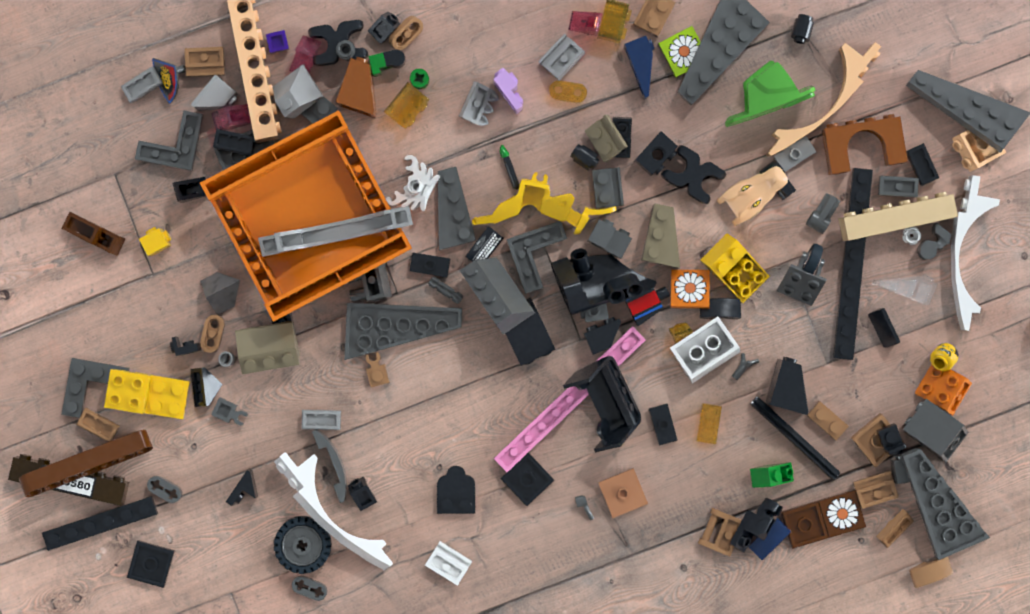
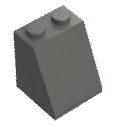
M926 399L917 405L916 413L913 417H909L905 421L903 430L946 463L969 432L964 424Z

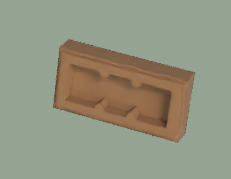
M89 408L84 409L76 424L107 442L113 440L120 425Z
M902 509L876 537L888 548L914 520Z

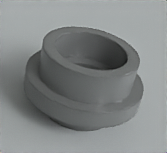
M343 40L336 46V53L341 59H351L355 54V46L351 41ZM344 47L349 48V52L346 54L342 52Z

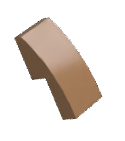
M948 557L941 560L935 559L929 563L923 562L909 570L915 588L934 583L953 574Z

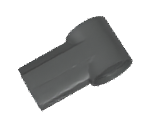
M826 193L817 209L808 218L806 225L823 234L828 228L831 217L841 201Z

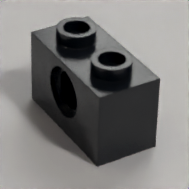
M660 131L634 161L650 176L654 173L658 175L665 167L662 165L666 159L671 161L678 153L675 151L678 146ZM653 151H661L662 159H654L652 156Z

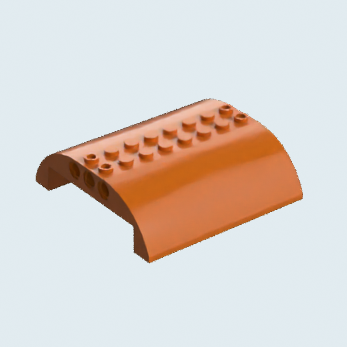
M339 110L200 182L208 200L212 202L265 302L264 305L273 322L412 249L402 229L397 228L262 257L258 239L260 237L274 235V233L339 222L391 209Z

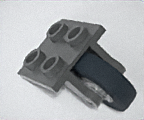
M814 243L808 253L803 251L797 266L790 265L777 288V292L810 306L813 305L827 280L820 276L825 262L821 258L823 253L821 245Z

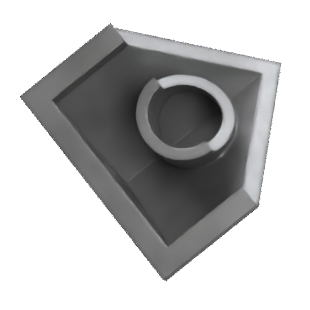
M216 272L200 281L205 297L217 315L235 307L240 283L239 279Z

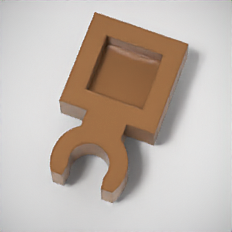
M376 352L377 358L375 361H371L369 355H366V361L371 365V368L366 369L371 387L390 383L385 364L379 365L381 359L379 352Z

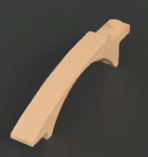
M876 42L873 43L862 56L848 44L844 43L839 49L843 64V82L840 94L831 110L819 121L799 129L775 130L772 136L777 141L766 156L770 157L789 147L815 130L835 113L864 82L858 76L862 77L869 69L866 67L867 64L877 59L880 55L878 50L881 46Z

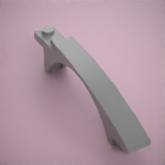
M405 206L339 222L274 233V235L258 239L262 257L402 228L413 225L410 208Z

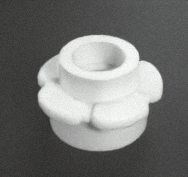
M915 226L905 228L902 236L903 241L910 245L917 244L918 240L921 239L919 229Z

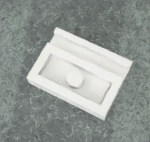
M439 541L425 566L458 586L472 561Z

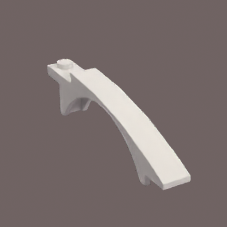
M975 175L969 176L965 180L964 190L966 194L965 198H962L960 209H963V211L957 212L958 217L954 218L951 239V280L960 329L963 331H969L972 313H980L981 307L970 297L961 279L959 270L961 243L972 223L984 212L998 206L1000 199L977 196L980 176Z
M286 452L274 461L278 471L284 474L290 486L298 491L293 495L294 499L330 535L342 545L382 570L387 569L393 564L381 549L386 545L384 540H366L352 536L334 524L324 512L315 489V467L318 459L315 454L299 467L295 465Z

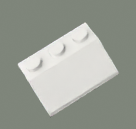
M716 317L670 347V350L692 384L740 353V347L719 317Z

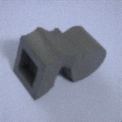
M938 223L934 224L932 234L937 237V240L922 241L917 249L918 256L924 260L934 258L937 250L950 243L952 234Z

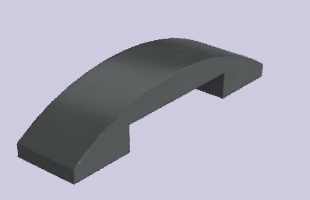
M316 429L312 433L319 449L327 447L340 482L335 483L333 486L339 502L342 503L345 501L347 494V478L342 459L328 437Z

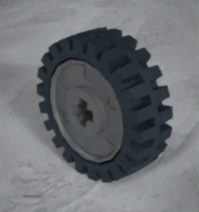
M298 516L286 521L280 527L274 539L275 556L278 558L279 563L285 569L299 574L311 573L319 569L327 561L332 547L330 534L310 516ZM300 540H302L303 543H307L305 549H303V547L298 546V544H300L301 542Z

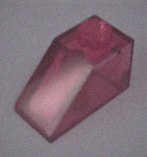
M248 104L224 107L211 113L215 129L231 130L251 124Z

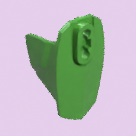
M771 60L743 82L745 111L729 116L725 126L730 127L812 98L815 96V87L811 85L798 90L780 63Z

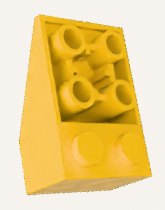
M728 233L700 260L742 303L770 277L739 241Z

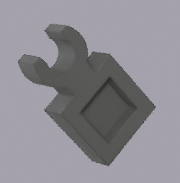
M219 397L211 415L227 423H230L232 418L237 425L242 426L244 423L239 421V415L247 417L248 413L236 411L238 405Z

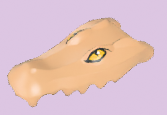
M774 166L762 174L737 182L728 188L717 201L719 204L727 202L737 217L732 221L734 226H737L757 215L767 202L773 198L775 193L788 183L787 176L781 168Z

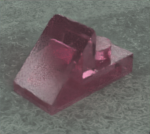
M303 35L295 48L296 54L289 71L293 72L301 65H304L310 74L313 58L317 55L322 42Z

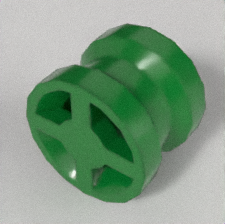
M423 69L413 70L410 75L412 86L416 89L426 88L429 84L428 73Z

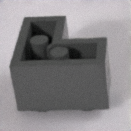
M605 218L602 221L598 220L587 242L622 259L632 240L629 237L630 233L621 228L619 231L613 227L614 223Z

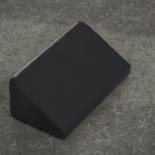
M879 308L868 314L884 348L900 343V339L885 308Z

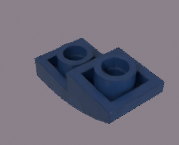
M777 518L766 539L763 541L756 538L749 545V548L763 560L791 531Z

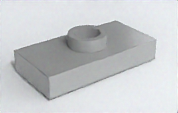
M150 67L122 85L121 88L129 102L134 103L164 83L155 67Z
M805 136L775 155L774 159L786 172L816 153V150L808 137Z
M302 410V429L341 430V410Z

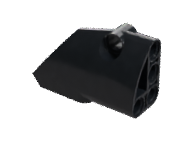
M579 248L571 252V259L565 257L551 262L555 279L571 316L608 302L618 304L652 292L657 284L655 280L646 278L631 270L612 254L588 256L585 249Z

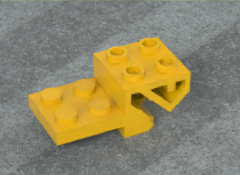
M110 369L104 408L184 419L190 381Z

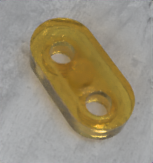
M558 80L550 85L549 94L554 100L581 103L586 99L587 89L579 83ZM561 87L562 92L556 93L555 88ZM577 89L580 90L581 95L575 96L574 91Z

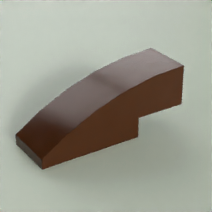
M69 212L61 228L118 256L125 241V238L72 212Z

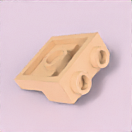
M969 130L952 138V146L956 152L960 153L963 158L961 161L962 165L969 172L1006 153L1004 149L1001 153Z

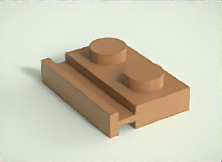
M646 0L633 25L658 37L676 2L672 0Z
M224 47L185 48L186 77L225 75Z
M889 470L853 482L861 509L899 498L891 471Z

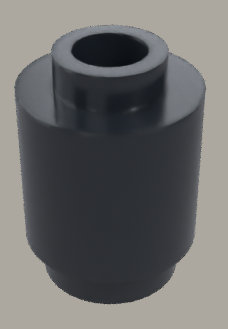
M805 14L798 15L791 34L794 42L805 44V42L810 41L814 26L813 17Z
M578 144L570 155L574 162L588 171L591 168L594 170L600 161L598 159L599 155L585 145L581 146Z

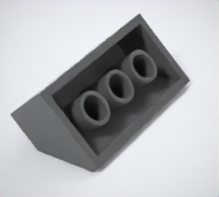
M498 258L477 259L459 270L503 335L535 313Z

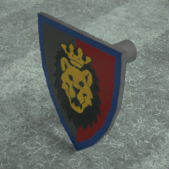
M152 58L153 67H155L164 83L159 88L168 103L171 104L179 89L178 74L186 72V68L184 65L177 67V65Z

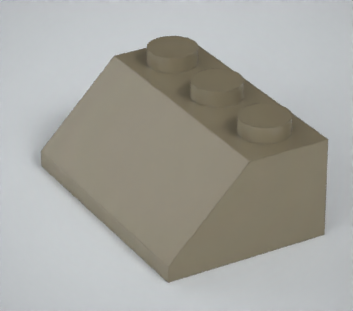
M293 321L235 330L238 359L242 374L299 365L300 353Z

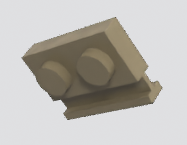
M604 115L602 119L596 121L585 130L603 162L610 161L622 152L624 148L628 147L609 115Z

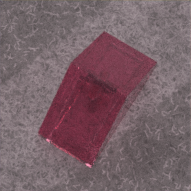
M572 11L568 30L597 36L602 13Z

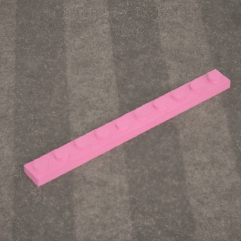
M632 326L596 361L612 356L619 366L646 340ZM575 386L567 388L494 457L495 461L508 472L589 395L587 389L579 390Z

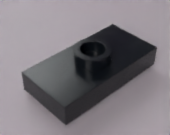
M216 129L212 148L251 156L255 139L254 136Z
M924 143L906 151L916 177L919 178L920 186L939 179V175Z
M413 252L410 271L448 278L451 259Z
M668 404L649 408L659 446L678 441Z

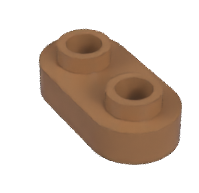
M416 16L407 17L391 33L389 37L390 45L396 50L405 49L422 32V21Z
M211 315L205 320L200 346L205 352L212 353L220 347L225 322L219 315ZM213 321L218 322L217 328L212 326ZM210 339L214 341V345L212 347L208 345V341Z

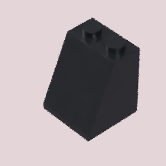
M531 297L526 300L535 313L505 333L521 366L530 364L535 359L547 356L556 350Z
M783 357V360L777 359L765 403L808 415L802 366L796 364V359Z

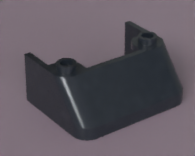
M608 356L576 371L563 385L564 389L573 386L579 390L587 389L601 418L596 429L601 441L594 448L595 453L621 447L641 422L640 411L618 364L612 356Z

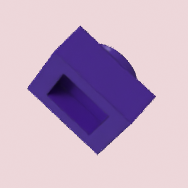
M285 30L266 34L271 54L290 50Z

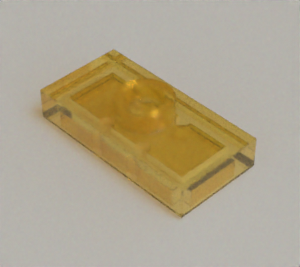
M702 403L696 441L716 444L722 406Z

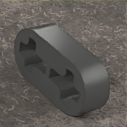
M154 476L148 480V490L165 501L175 503L182 498L181 488L161 476ZM159 480V485L164 487V489H161L159 487L154 489V484L152 483V481L155 482ZM166 489L169 491H173L175 489L176 495H178V497H174L171 499V494L166 492Z
M297 576L292 582L294 592L316 601L323 600L328 592L325 584L306 576ZM304 580V585L309 586V588L302 587V589H298L296 582ZM318 587H321V591L324 592V595L320 594L318 597L316 596V592L310 589H317Z

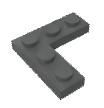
M183 111L176 148L138 140L135 160L193 171L203 114Z
M561 221L507 239L525 294L544 288L531 251L567 239Z
M72 358L61 415L80 418L84 409L88 381L108 384L110 369L129 371L130 368Z

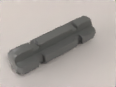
M436 277L430 279L429 286L434 289L436 288L438 292L449 299L452 298V301L459 304L463 299L462 294L456 293L450 286L439 282L440 280Z

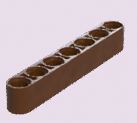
M139 430L26 473L19 478L25 497H33L151 451L153 446L147 431Z

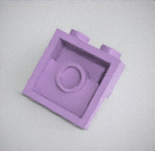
M502 68L494 74L493 82L517 114L523 109V99L517 92L514 93L517 90L518 80L512 72L508 73Z

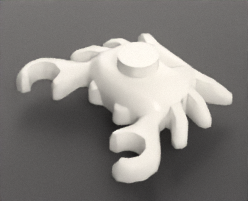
M408 155L405 157V160H412V165L407 166L406 170L413 171V175L408 177V183L403 188L405 193L401 194L395 191L396 199L392 201L390 197H387L386 201L391 206H397L407 200L401 207L411 206V210H415L420 205L421 210L425 211L428 198L440 175L432 178L433 169L429 168L427 172L426 165L423 162L420 164V171L417 158L413 155Z

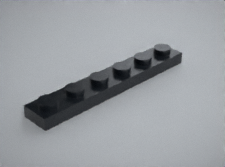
M153 496L42 532L49 551L158 514Z

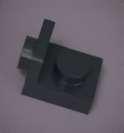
M386 12L368 29V32L380 44H383L400 23L394 14Z
M172 337V342H170L171 351L176 356L201 351L200 343L194 344V340L182 343L183 347L180 345L179 337Z
M895 423L876 430L883 450L887 454L898 455L902 453L903 449L907 448L906 444L902 442Z
M365 477L354 479L348 485L349 493L360 511L377 503Z

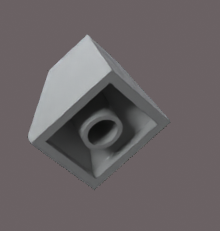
M304 65L298 67L273 86L275 102L286 118H296L324 97Z
M214 75L191 105L199 111L226 109L228 106L232 107L238 100L236 97L238 93L217 75Z

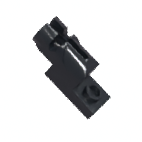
M765 498L756 514L747 510L730 545L745 553L753 536L764 541L776 522L773 517L780 515L783 506L769 498Z

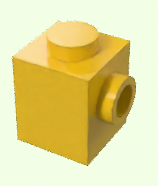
M156 227L147 230L145 232L146 235L139 239L146 254L151 257L171 246L169 233L161 228L156 229Z

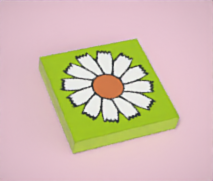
M693 26L658 43L675 78L688 71L701 41Z

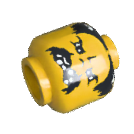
M948 343L939 344L930 355L931 364L940 371L950 370L959 358L957 349Z

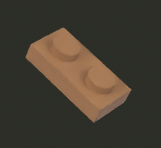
M818 401L807 415L836 441L849 427L821 401Z

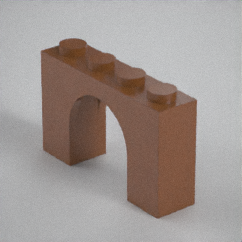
M894 114L884 115L883 119L880 120L870 117L865 118L862 123L852 120L845 122L843 126L833 123L826 125V128L822 130L829 175L851 171L848 143L851 137L858 132L872 133L880 140L885 166L908 162L901 116L895 117Z

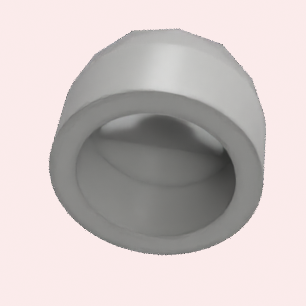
M225 351L219 355L218 361L221 366L230 367L235 363V357L231 352Z

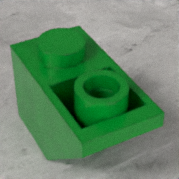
M791 462L750 469L752 488L773 487L794 481Z

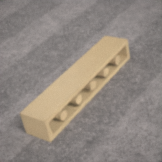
M946 192L935 194V198L931 199L928 196L918 197L917 202L910 203L909 199L898 202L899 206L892 207V203L881 205V209L876 211L872 207L863 209L862 214L856 215L855 211L844 213V217L838 219L842 240L849 241L958 217L954 194L947 195Z

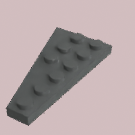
M720 0L677 93L692 105L770 22L747 0Z
M917 70L906 85L1000 153L1030 115V112L920 70Z

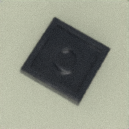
M529 452L500 478L526 506L554 481L552 476Z
M137 540L127 578L164 588L175 550Z

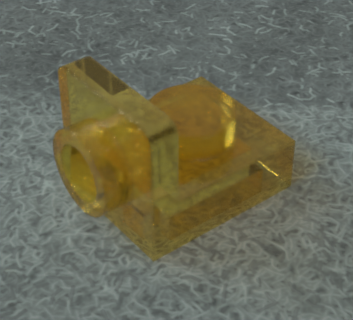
M686 322L678 323L674 327L669 328L675 344L693 333V330Z

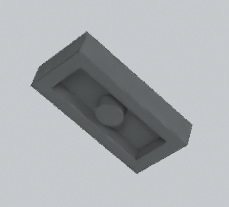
M879 176L878 195L917 198L919 178Z

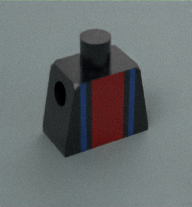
M664 286L656 291L654 289L652 292L629 299L625 303L636 325L639 326L661 311L663 306L660 301L670 297Z

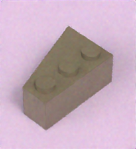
M653 204L641 261L677 269L680 268L674 207Z

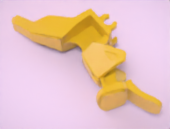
M535 172L532 180L521 179L518 194L501 202L492 215L474 217L472 223L474 225L495 224L519 215L525 205H533L541 214L555 220L558 219L561 222H569L576 227L573 234L579 235L589 220L588 215L611 213L616 211V206L603 209H593L585 206L581 214L571 208L574 202V196L571 193L551 197L550 187L547 183L548 176L544 174V179L538 181L536 178L538 173Z

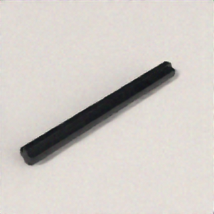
M755 397L750 404L829 478L835 480L840 475L838 469L759 397Z

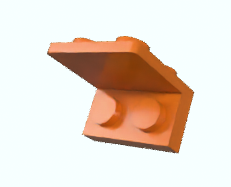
M931 364L915 394L925 400L928 399L953 416L972 382L951 369L940 371Z

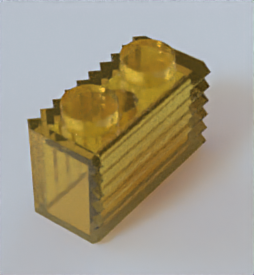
M615 0L606 1L597 36L598 39L618 44L621 39H625L627 28H624L625 20H630L632 10L628 9L629 4Z

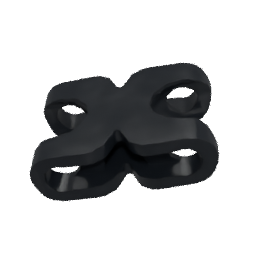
M351 20L341 22L338 25L337 31H334L330 25L311 27L308 30V35L311 38H321L328 42V49L325 53L316 55L313 58V65L328 66L336 64L339 60L336 46L343 40L349 41L351 34L361 31L364 27L363 21ZM344 47L342 52L345 54L348 53L349 48ZM355 48V54L352 58L360 57L366 59L369 54L365 48Z
M679 145L677 154L685 160V171L675 173L671 170H664L661 173V177L675 187L681 188L687 184V192L690 197L702 204H709L710 196L701 186L703 178L710 176L717 180H723L726 177V172L712 162L700 165V157L696 152L684 145Z

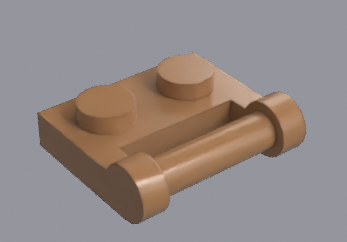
M712 508L710 512L711 517L702 538H699L698 544L730 557L734 549L730 542L742 519ZM718 517H721L724 520L715 542L712 543L709 539Z

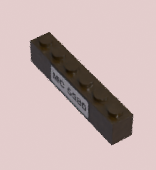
M27 454L13 457L8 480L20 483L19 478L22 475L50 465V460L44 458L33 460L31 459L32 456ZM98 471L52 490L122 506L125 504L130 482L124 481L125 477L114 475L111 478L107 477L106 473Z

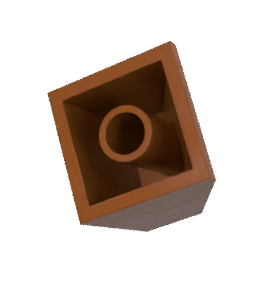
M356 57V59L351 58L336 103L340 107L376 118L371 66L366 59Z

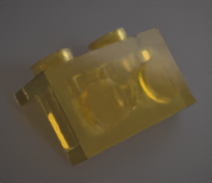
M407 82L384 110V113L406 129L415 122V117L418 113L425 110L429 98Z

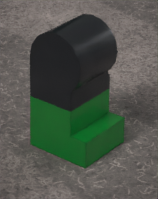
M392 50L369 56L374 77L380 76V70L390 67L401 68L406 62L405 55L400 50Z

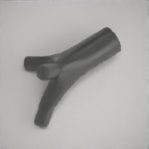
M742 353L740 365L732 376L738 380L750 366L759 363V359L746 361L745 354Z

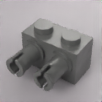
M385 263L348 282L363 281V288L349 291V295H356L350 297L352 302L362 299L378 301L392 297Z

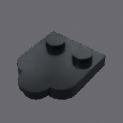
M452 466L448 469L447 475H443L438 479L437 514H475V480L470 475H466L462 467Z

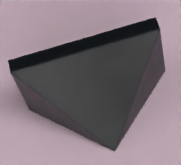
M205 367L191 369L195 407L209 406L223 384Z

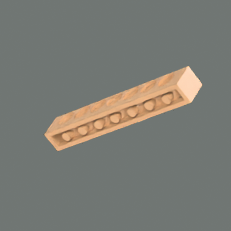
M227 0L254 139L256 143L279 139L278 133H282L280 122H276L275 119L278 111L276 103H272L271 96H274L272 84H268L267 78L271 76L269 67L264 64V59L267 56L265 47L261 48L260 44L263 36L261 29H257L256 22H259L258 11L253 9V3H256V1ZM243 5L248 6L246 12H238L239 7ZM243 25H252L249 31L242 30ZM249 42L255 43V48L247 50L246 45ZM252 61L259 62L257 68L252 69L249 67ZM257 79L263 80V84L260 87H254L253 82ZM265 98L267 102L263 106H258L257 100ZM264 116L270 117V122L266 125L260 123L261 118Z

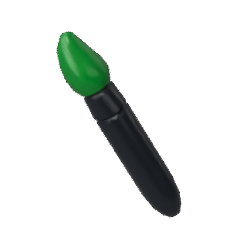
M501 145L500 156L503 158L513 188L518 190L519 182L509 157V152L504 145Z

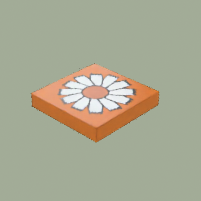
M671 270V308H709L710 270Z

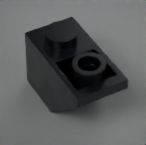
M615 317L604 321L605 325L597 327V324L586 328L587 332L583 334L592 355L611 348L621 324L620 319L615 320Z

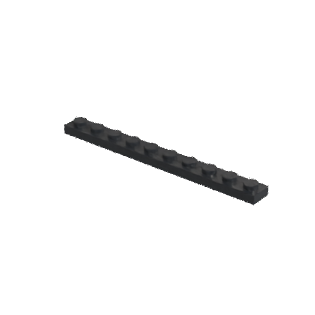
M853 168L848 213L855 211L856 215L862 214L863 209L869 208L873 170ZM866 237L845 241L833 358L853 360Z

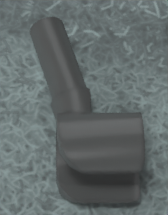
M583 495L575 497L577 508L583 506L589 519L593 520L594 516L589 509L586 497Z

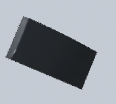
M613 117L612 122L628 146L615 157L630 158L632 117Z
M710 298L709 308H700V318L713 320L719 317L738 320L741 318L740 299Z

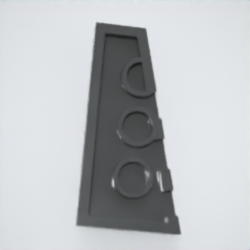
M457 167L438 171V175H440L438 180L439 250L476 241Z

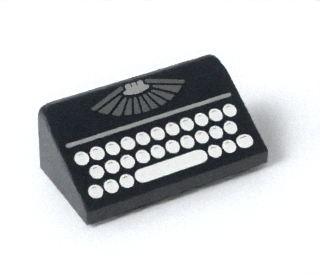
M488 226L465 257L472 262L477 259H488L504 238Z

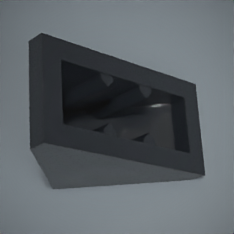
M200 177L172 183L177 202L185 203L206 197L200 185V182L206 180V178Z

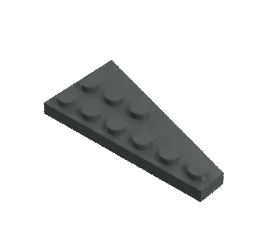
M347 303L344 360L461 328L462 308Z
M916 448L901 455L936 559L941 560L990 538L921 449Z

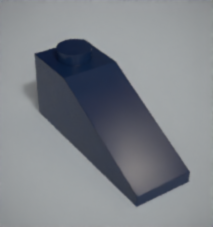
M647 36L624 44L625 52L644 100L649 97L653 59L652 51L655 50L652 40H648Z

